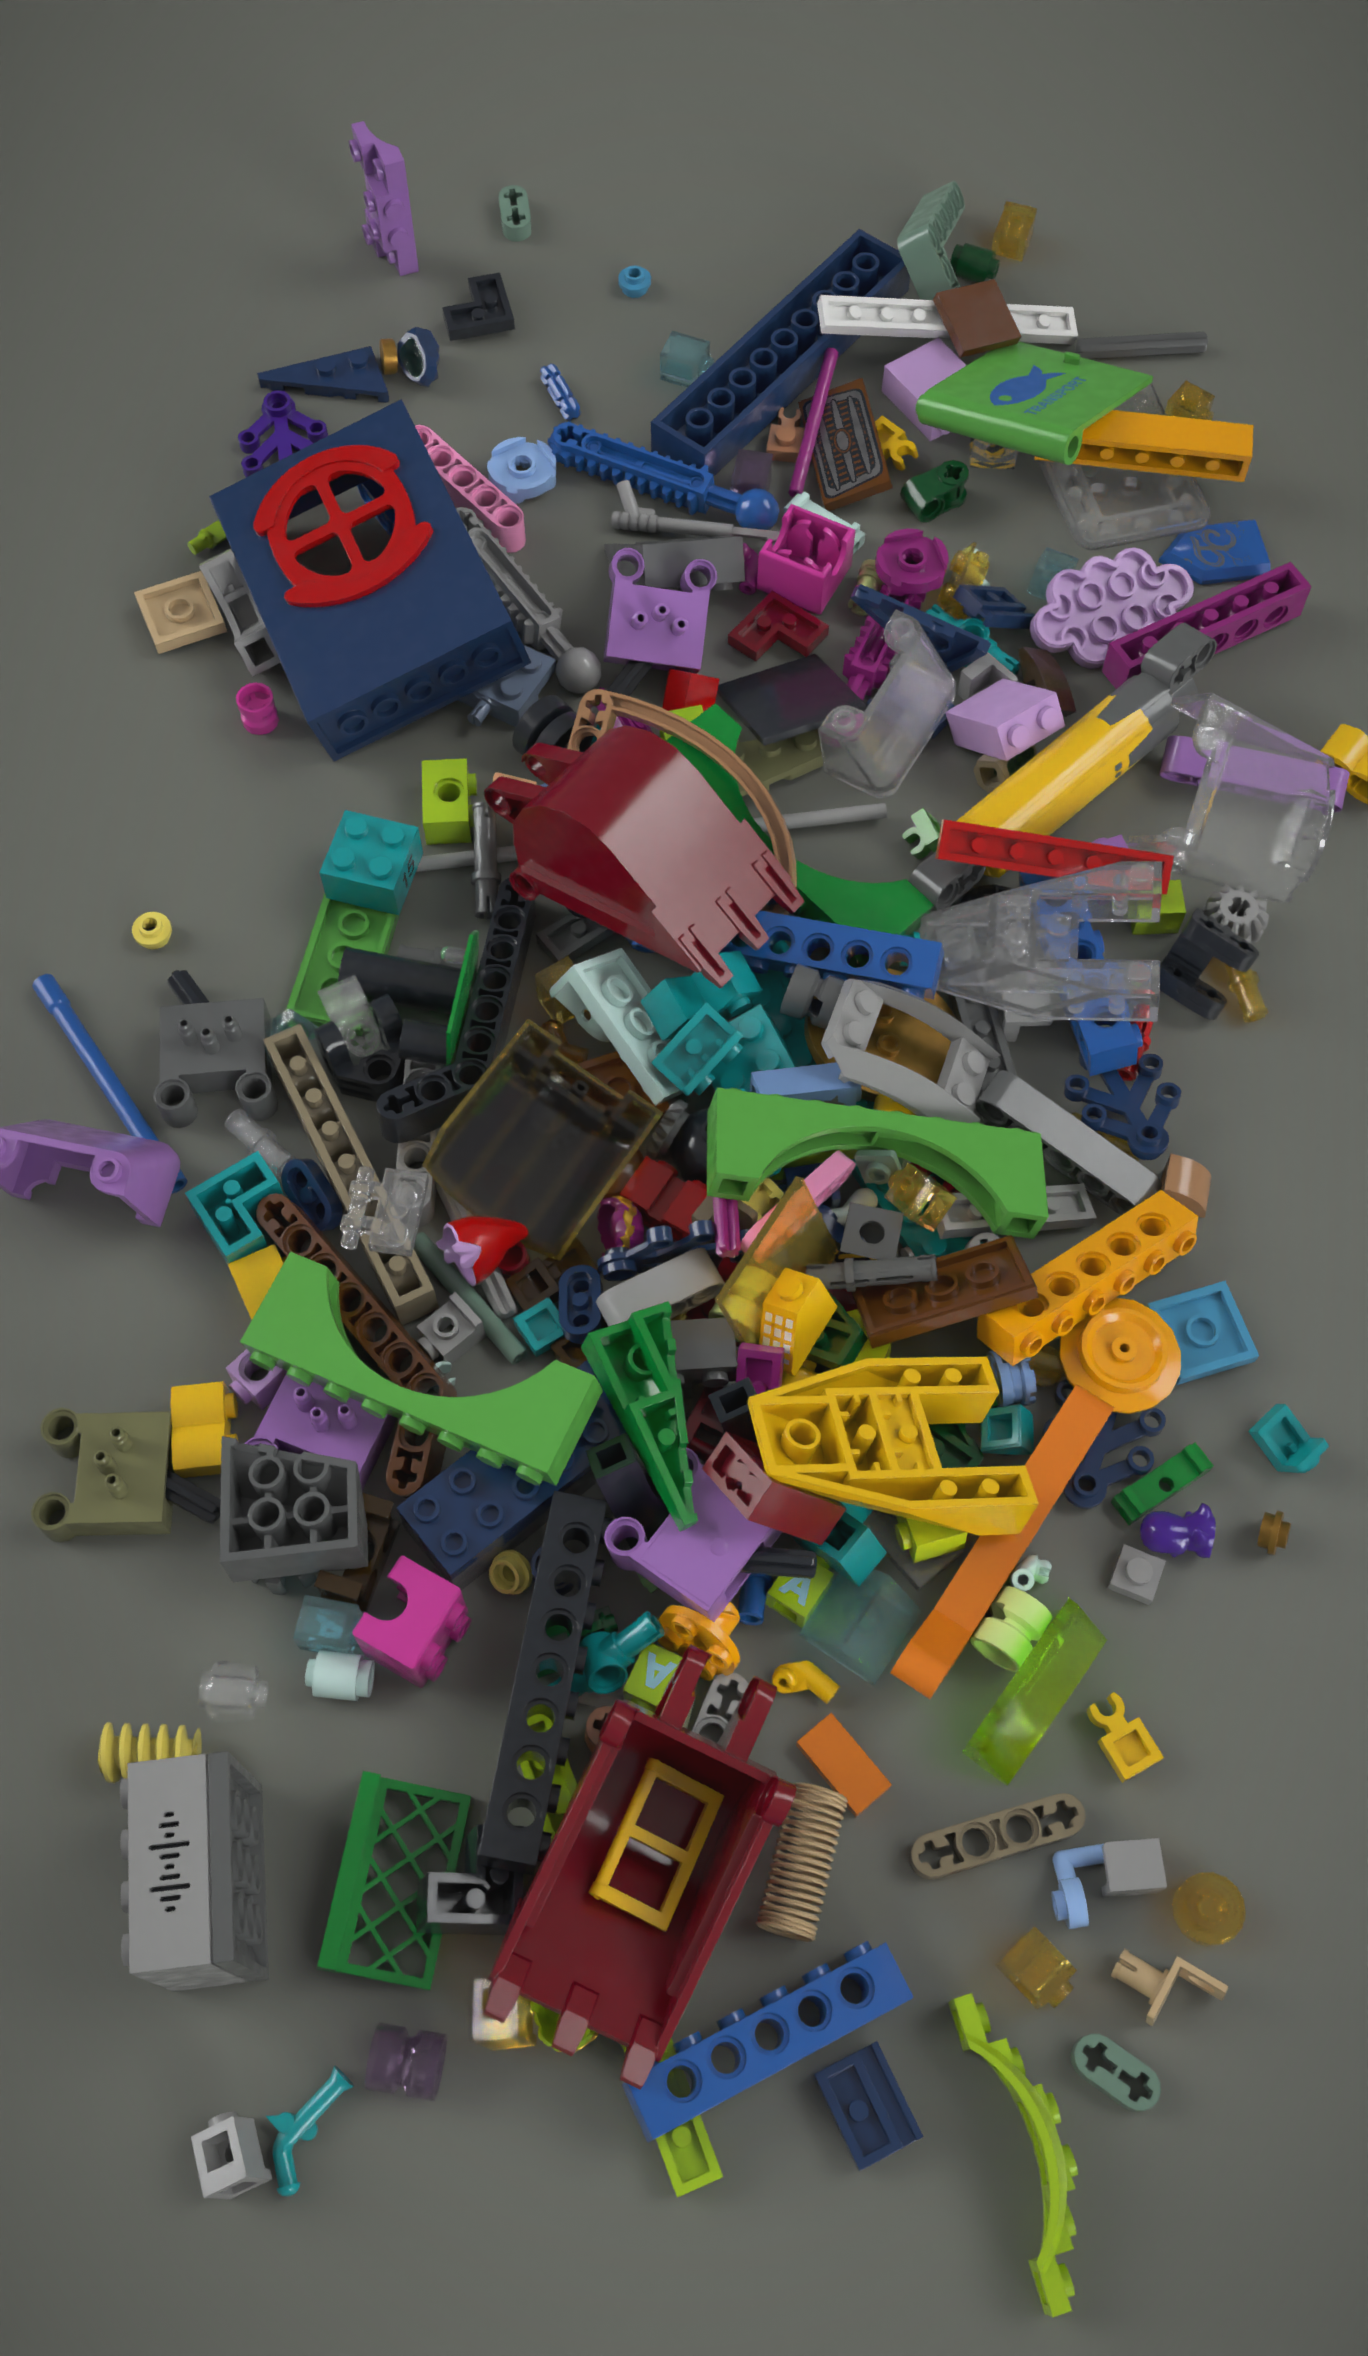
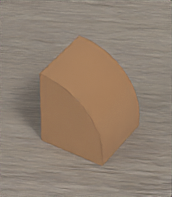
M1170 1154L1162 1171V1187L1160 1190L1194 1212L1198 1217L1205 1218L1211 1185L1210 1172L1203 1165L1192 1159Z

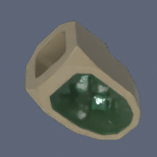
M1035 745L1008 761L984 754L977 761L973 769L978 785L987 793H991L1037 755Z

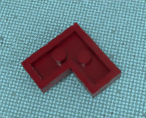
M772 590L728 634V644L755 662L777 640L807 657L828 636L829 625Z

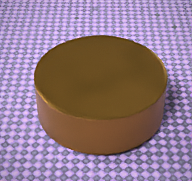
M392 338L380 339L379 350L383 375L396 374L398 371V358L395 341Z

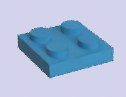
M1226 1281L1148 1303L1146 1306L1156 1311L1174 1332L1181 1350V1370L1176 1382L1177 1385L1253 1363L1259 1357Z

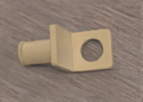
M1127 1949L1123 1950L1119 1957L1120 1961L1116 1963L1111 1977L1114 1979L1117 1978L1150 1998L1149 2004L1152 2006L1147 2014L1146 2023L1153 2026L1178 1976L1223 2001L1228 1990L1226 1984L1178 1956L1170 1971L1165 1969L1164 1972H1161L1129 1953Z

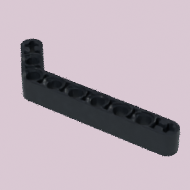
M509 878L505 879L499 887L455 1062L388 1090L378 1098L376 1107L382 1136L387 1141L392 1143L408 1142L483 1110L492 1100L536 919L535 900L529 901L521 897L512 887Z

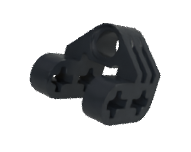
M1197 908L1182 929L1181 934L1151 977V982L1157 989L1198 1015L1215 1020L1226 1006L1227 999L1221 992L1200 980L1199 977L1213 956L1238 971L1248 972L1258 958L1259 951L1251 943L1230 931V927L1225 924L1224 926L1217 923V919L1212 916L1210 918L1203 914L1204 911Z
M388 994L368 1003L375 1031L384 1049L361 1059L356 1066L352 1063L347 1045L333 1020L314 1029L322 1058L338 1088L344 1095L377 1102L378 1098L386 1091L403 1085L405 1059L398 1057L403 1023L395 1004ZM380 1075H388V1076H389V1077L386 1078L385 1080H381V1081H376V1080H374L376 1077H378V1076H380Z

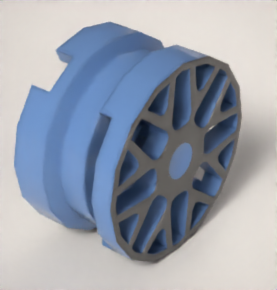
M993 1350L988 1351L986 1357H988L1000 1391L996 1398L997 1407L1009 1406L1017 1402L1024 1406L1035 1404L1036 1397H1030L1031 1393L1037 1392L1034 1370H1030L1029 1363L1027 1362L1031 1358L1026 1357L1016 1365L1011 1366Z

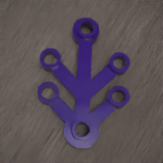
M272 391L264 397L261 407L263 415L249 429L243 430L238 435L241 451L247 454L253 453L243 458L241 462L245 477H248L264 469L263 464L277 450L280 461L293 454L292 448L299 451L327 437L326 424L321 420H313L298 412L294 400L286 392ZM288 422L307 431L308 440L289 430ZM274 425L275 432L260 446L259 437Z

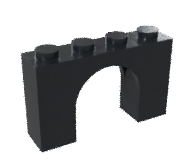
M749 1377L708 1395L722 1426L723 1436L727 1431L758 1443L747 1403L749 1397L757 1395ZM624 1433L585 1452L595 1479L616 1519L631 1517L638 1520L643 1526L649 1541L670 1513L650 1475L641 1464L627 1433ZM634 1537L626 1538L631 1549L636 1546L638 1539Z

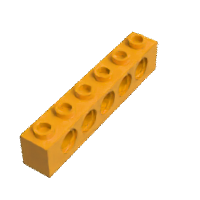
M1158 1191L1033 1272L1031 1276L1037 1286L1039 1298L978 1316L977 1338L1011 1366L1016 1365L1026 1357L1035 1356L1044 1345L1058 1336L1066 1335L1072 1330L1074 1325L1089 1315H1096L1107 1303L1119 1295H1126L1137 1283L1149 1275H1156L1167 1263L1179 1255L1183 1256L1189 1253L1197 1241L1198 1215L1164 1191Z

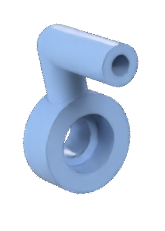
M1103 1844L1059 1850L1053 1855V1865L1059 1890L1051 1892L1053 1909L1057 1921L1065 1920L1068 1929L1087 1927L1089 1925L1084 1890L1079 1877H1076L1074 1868L1103 1864Z

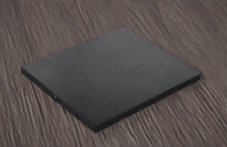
M816 654L719 684L717 691L720 697L763 746L868 712L867 705Z

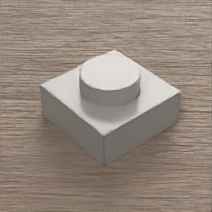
M1124 1544L1120 1549L1107 1589L1150 1605L1156 1593L1166 1561Z

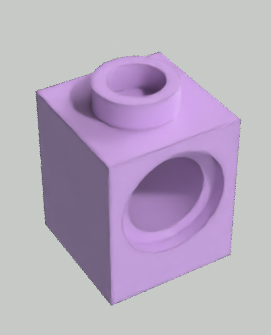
M246 1349L226 1367L233 1381L229 1388L233 1393H236V1396L244 1404L252 1400L263 1410L272 1402L287 1371L275 1366L273 1371H269L264 1379L259 1381L250 1380L255 1371L264 1368L249 1360L252 1354Z

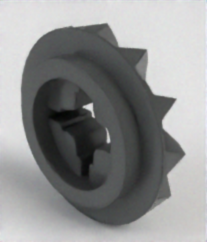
M681 1099L671 1104L647 1143V1156L656 1160L659 1154L663 1156L667 1154L673 1145L675 1136L690 1115L686 1113L689 1104Z

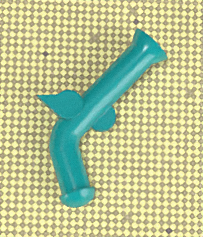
M335 2065L330 2078L296 2115L283 2112L280 2115L266 2116L279 2131L274 2141L272 2157L278 2183L276 2190L281 2196H291L300 2188L292 2154L295 2143L300 2138L306 2141L314 2139L318 2133V2126L316 2124L318 2118L343 2091L355 2087L351 2080Z

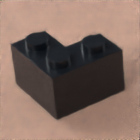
M477 1824L465 1837V1873L428 1872L418 1883L416 1933L506 1934L519 1899H523V1873L477 1865L484 1824Z

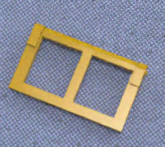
M649 1757L600 1871L588 1893L597 1900H602L662 1931H667L724 1795L678 1772L676 1769L660 1762V1760ZM656 1778L705 1803L685 1850L635 1825ZM629 1837L679 1862V1866L659 1911L609 1886V1882Z

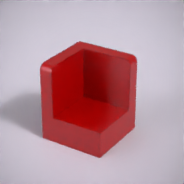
M669 669L662 708L671 711L702 705L703 711H706L715 704L720 679Z

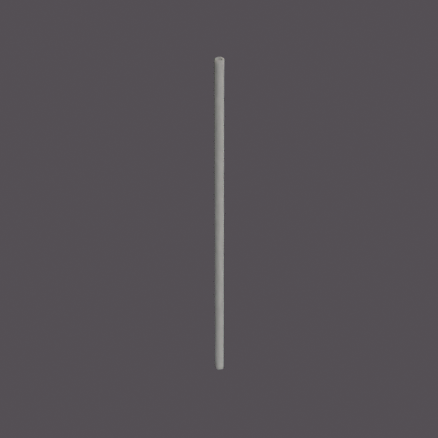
M886 803L783 814L782 816L787 828L795 829L887 818ZM763 817L754 818L764 832H768ZM515 846L497 847V863L517 861ZM474 850L422 856L416 872L474 866Z

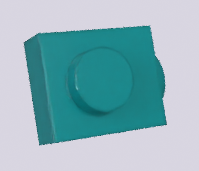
M1275 1404L1248 1431L1275 1469L1280 1472L1305 1473L1310 1471L1319 1463V1456L1329 1447L1324 1438L1310 1437L1286 1404Z

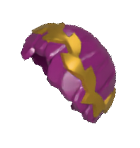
M612 1196L602 1200L596 1217L599 1222L597 1229L601 1234V1242L605 1250L615 1247L632 1249L642 1244L644 1238V1219L632 1201L622 1196Z

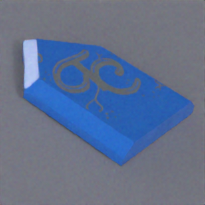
M1255 519L1184 527L1158 561L1161 564L1181 566L1189 573L1192 580L1200 585L1253 579L1271 571V563Z

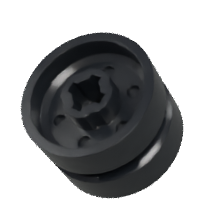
M556 695L541 698L519 720L513 733V747L522 756L534 744L539 742L567 749L577 712H574L568 704ZM587 736L581 741L579 746L580 752H585L591 746L594 736Z

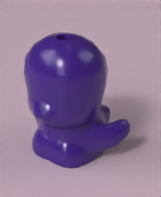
M1201 1503L1198 1510L1194 1513L1187 1511L1184 1517L1166 1511H1153L1142 1520L1140 1539L1144 1546L1151 1551L1168 1553L1174 1558L1184 1554L1187 1550L1195 1552L1199 1557L1210 1558L1216 1531L1215 1517L1210 1507L1205 1503Z

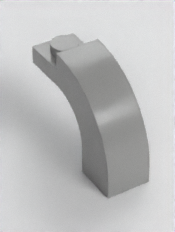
M232 549L199 564L200 570L229 622L234 635V644L252 677L281 663Z

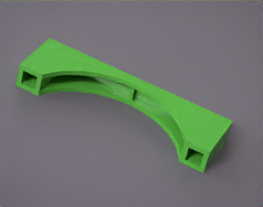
M717 1088L707 1111V1196L749 1201L756 1189L776 1170L794 1160L818 1152L848 1149L894 1150L898 1158H904L935 1173L960 1191L981 1213L994 1234L1034 1239L1049 1217L1041 1133L1024 1131L1020 1128L988 1126L979 1122L967 1123L945 1120L941 1117L910 1115L900 1111L888 1112L867 1109L858 1105L845 1106L825 1103L821 1100L788 1098L779 1094L767 1095L745 1092L736 1088Z
M290 1252L240 1341L252 1354L249 1360L266 1370L273 1371L275 1366L287 1371V1377L303 1386L309 1387L312 1382L324 1386V1393L338 1401L347 1403L348 1399L352 1398L361 1402L362 1405L360 1407L375 1417L384 1419L386 1414L400 1419L399 1425L415 1434L423 1435L425 1430L438 1435L437 1441L444 1446L461 1452L463 1447L478 1452L476 1457L487 1465L500 1469L502 1464H506L517 1469L515 1474L518 1477L538 1486L542 1480L555 1486L557 1485L603 1392L594 1375L554 1360L540 1372L520 1383L492 1393L476 1396H433L398 1386L371 1370L358 1358L352 1348L341 1318L339 1281L327 1266L293 1252Z

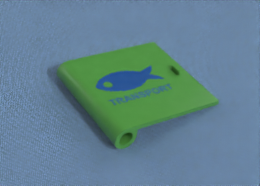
M1018 342L1015 345L989 351L929 388L918 398L916 414L918 415L919 422L923 425L1070 465L1079 454L1083 430L1151 384L1153 376L1082 358L1080 354L1072 352L1062 353Z

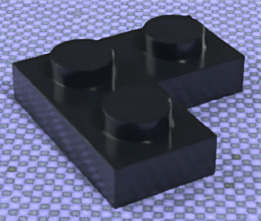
M500 272L468 278L469 291L473 302L442 307L443 318L450 341L515 330L513 313Z

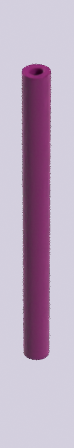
M827 348L825 350L788 491L789 496L793 498L798 493L802 494L838 358V351L834 348Z

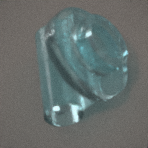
M287 1009L283 1014H279L272 1019L273 1028L271 1033L275 1035L301 1024L307 1038L312 1040L316 1038L314 1029L318 1026L294 1010Z

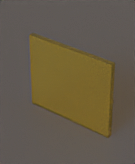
M795 1177L715 1298L716 1303L735 1333V1338L739 1340L740 1344L741 1342L759 1344L763 1301L785 1267L806 1274L807 1264H831L839 1252L822 1218V1213L818 1210L803 1178Z

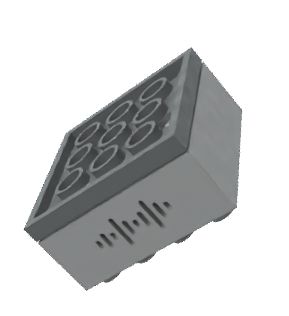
M228 1751L208 1753V1756L206 1754L127 1763L128 1778H123L120 1783L121 1805L123 1809H128V1829H123L120 1837L122 1858L124 1861L128 1860L129 1881H123L121 1885L122 1910L124 1913H129V1934H124L121 1941L123 1965L125 1967L129 1966V1974L170 1991L269 1980L262 1785Z

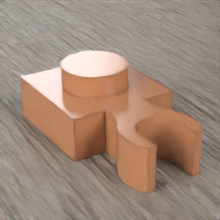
M784 407L780 408L778 425H770L766 460L796 463L805 429L799 427L801 411L799 409L796 410L795 417L786 418L784 416Z

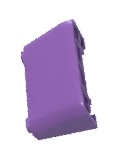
M50 1119L0 1127V1188L10 1196L30 1200L33 1193L31 1190L36 1185L44 1182L52 1185L56 1184L62 1166L90 1172L91 1183L97 1190L107 1195L119 1197L136 1211L135 1219L141 1224L161 1227L180 1170L179 1156L168 1144Z

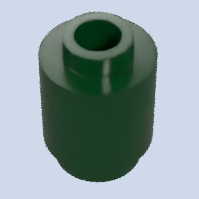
M965 243L964 246L956 244L950 263L957 278L980 283L996 278L1000 260L995 259L996 251Z

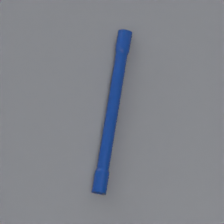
M52 974L39 976L33 982L32 988L47 1011L54 1016L131 1136L159 1141L70 1006L69 999ZM181 1169L179 1170L172 1194L182 1190L188 1182Z

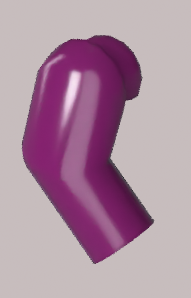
M743 543L745 581H740L739 589L744 594L752 595L757 589L758 554L748 544Z

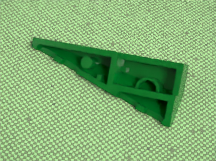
M669 1301L633 1312L627 1321L588 1333L581 1349L677 1528L681 1532L696 1524L698 1516L697 1513H694L691 1490L693 1476L692 1470H689L686 1450L688 1436L681 1380L677 1378L675 1362L676 1341L675 1338H672L670 1322L672 1309Z

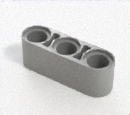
M697 1248L606 1290L597 1298L596 1304L608 1327L627 1321L633 1312L667 1301L671 1305L672 1314L670 1319L715 1298L725 1289L726 1285L706 1249Z

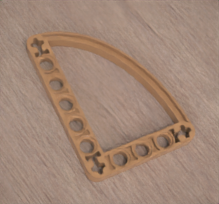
M593 689L582 697L567 749L580 752L579 746L585 737L595 736L598 740L609 729H613L617 716L652 726L684 741L720 765L751 797L761 813L770 834L774 856L791 876L790 880L794 886H797L796 858L793 842L784 817L764 785L732 750L688 720L645 701L602 689ZM600 701H602L606 709L605 711H599L596 716L591 711L592 706H599ZM595 722L601 728V730H598L597 728L593 727ZM768 904L761 909V911L790 914L779 904L775 905L773 910H770Z

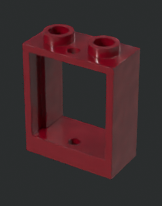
M727 1431L702 1467L704 1472L747 1520L819 1545L824 1543L846 1510V1507L840 1501L781 1483L769 1477L764 1469L758 1443Z

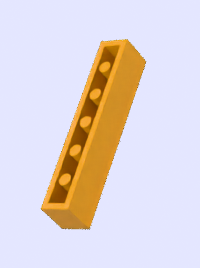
M1112 410L1083 430L1081 448L1072 464L1244 482L1252 459L1254 425ZM1034 456V460L1051 461Z

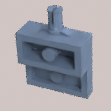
M523 645L531 660L530 664L458 699V701L474 708L467 716L469 722L480 726L486 716L490 715L516 727L523 714L538 701L539 692L556 670V659Z

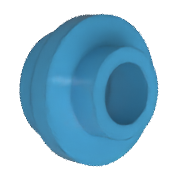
M635 265L629 266L619 273L618 284L626 296L631 298L642 297L647 293L651 285V275L645 268Z

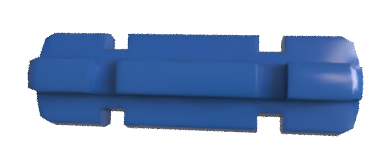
M553 363L541 367V380L548 387L547 390L556 406L560 409L563 418L568 421L578 418L581 413L579 411L580 405L576 398L573 397V393L565 379L560 375L561 372L558 367Z

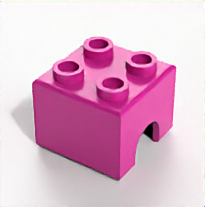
M791 504L782 517V526L776 543L772 547L773 540L768 539L759 552L757 589L768 594L773 590L795 605L821 615L852 566L855 529Z
M400 1556L387 1577L398 1584L396 1588L400 1592L397 1598L407 1604L404 1612L397 1618L387 1621L379 1620L364 1612L353 1629L352 1634L367 1658L374 1660V1662L415 1686L423 1688L428 1679L434 1682L440 1676L448 1659L443 1654L452 1640L459 1642L470 1626L471 1618L467 1616L469 1613L468 1607L465 1604L459 1587L407 1557Z

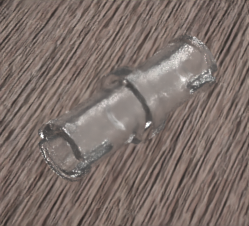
M237 1109L227 1117L224 1125L225 1129L235 1135L246 1146V1152L249 1155L259 1151L277 1177H281L282 1170L288 1161L297 1159L276 1141V1135L270 1129L262 1128L245 1110Z

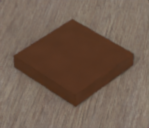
M995 279L937 292L933 299L959 358L1018 344L1022 337Z

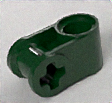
M957 460L946 461L938 467L910 478L903 485L900 496L919 521L922 523L930 522L937 516L964 504L967 496L964 484L969 478V469L963 462Z

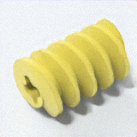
M106 1722L102 1730L98 1750L100 1773L103 1774L108 1783H116L121 1777L128 1778L127 1763L199 1755L202 1749L200 1728L196 1730L193 1739H188L186 1726L180 1725L175 1738H170L168 1726L161 1724L157 1736L151 1737L149 1725L143 1723L138 1737H133L131 1724L124 1723L120 1735L114 1736L113 1724Z

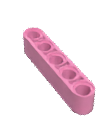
M415 425L455 508L465 507L475 512L477 518L484 522V527L491 530V535L494 538H498L500 546L507 549V553L521 550L525 546L526 536L524 515L520 507L427 426Z

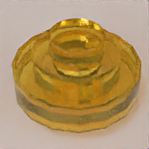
M1201 1872L1187 1878L1176 1890L1172 1903L1174 1920L1180 1931L1197 1944L1220 1946L1234 1939L1243 1928L1246 1916L1244 1899L1236 1885L1227 1877L1217 1873Z

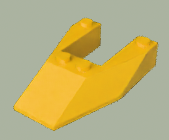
M988 1357L865 1358L751 1396L748 1399L747 1403L765 1472L769 1477L781 1483L840 1502L978 1536L1020 1534L1039 1505L1026 1466L942 1468L928 1424L983 1422L1000 1392Z

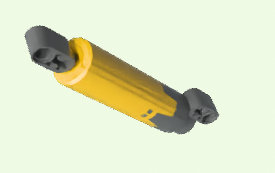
M1186 623L1176 626L1148 650L1141 664L1142 673L1129 678L957 821L1046 836L1053 834L1177 729L1180 721L1179 717L1194 706L1198 699L1197 686L1192 677L1210 662L1216 651V641ZM935 851L913 871L909 882L934 905V908L942 911L971 889L981 879L983 874L989 877L1000 878L1009 870L935 859Z

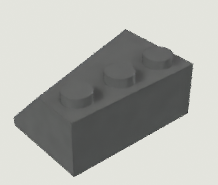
M743 536L636 542V544H604L609 563H611L617 551L623 548L635 549L642 555L645 567L639 581L635 585L662 589L678 587V591H682L680 587L681 575L689 563L696 559H705L711 562L717 571V580L711 590L733 589L732 582L745 581ZM622 560L617 563V569L622 575L632 576L636 573L635 567L631 562ZM699 571L690 573V580L693 585L697 587L707 585V579L703 573Z
M222 1436L220 1564L233 1582L317 1573L320 1570L334 1571L368 1567L367 1519L356 1461L303 1452L302 1454L278 1450L276 1446L261 1443L259 1446L239 1443L235 1438Z

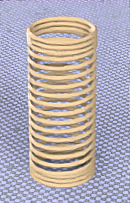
M797 1782L792 1783L797 1786V1790L791 1807H795L803 1812L790 1809L781 1824L782 1829L778 1832L781 1837L776 1840L779 1845L774 1848L777 1854L772 1856L775 1862L770 1864L773 1871L768 1872V1876L771 1879L766 1881L769 1888L764 1889L766 1896L762 1898V1902L765 1905L759 1908L760 1912L758 1913L759 1916L757 1917L758 1921L756 1924L761 1929L799 1941L813 1942L815 1940L814 1936H816L815 1931L818 1928L810 1922H818L820 1919L818 1916L810 1913L819 1914L822 1910L811 1904H824L822 1899L815 1896L823 1897L826 1895L825 1891L819 1888H826L828 1884L820 1879L827 1880L830 1878L829 1874L824 1871L832 1869L827 1863L833 1862L834 1859L828 1854L836 1853V1850L831 1846L838 1844L834 1838H837L840 1834L835 1829L842 1827L837 1821L844 1819L841 1814L846 1811L845 1808L848 1800L845 1796L833 1790ZM788 1816H794L801 1820H793ZM785 1824H792L801 1829L790 1828ZM788 1832L798 1837L787 1836L784 1833ZM782 1841H789L798 1846L786 1845ZM780 1849L788 1850L797 1855L784 1853L780 1851ZM778 1858H785L795 1863L783 1862ZM776 1866L784 1867L794 1872L783 1871L776 1868ZM774 1875H781L794 1881L779 1879ZM772 1883H774V1884H781V1885H783V1886H785V1887H788V1888H791V1889H793V1890L784 1889V1888H778V1887L772 1885ZM770 1892H777L793 1899L778 1897ZM768 1901H777L793 1908L774 1905ZM765 1909L776 1910L778 1912L767 1911Z

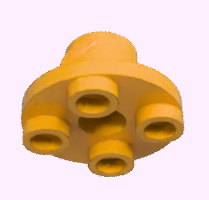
M731 1601L715 1622L695 1610L679 1605L667 1607L658 1620L664 1629L665 1635L657 1641L665 1649L677 1652L683 1656L687 1647L691 1644L712 1655L705 1664L700 1678L711 1681L715 1675L724 1674L727 1676L732 1674L739 1665L740 1654L729 1635L739 1623L740 1615Z

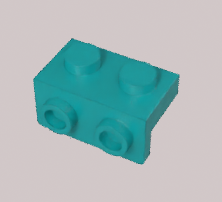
M706 1002L652 1060L651 1064L686 1096H689L693 1091L700 1095L716 1078L710 1073L720 1061L728 1065L742 1050L743 1046L738 1041L744 1035L729 1024Z

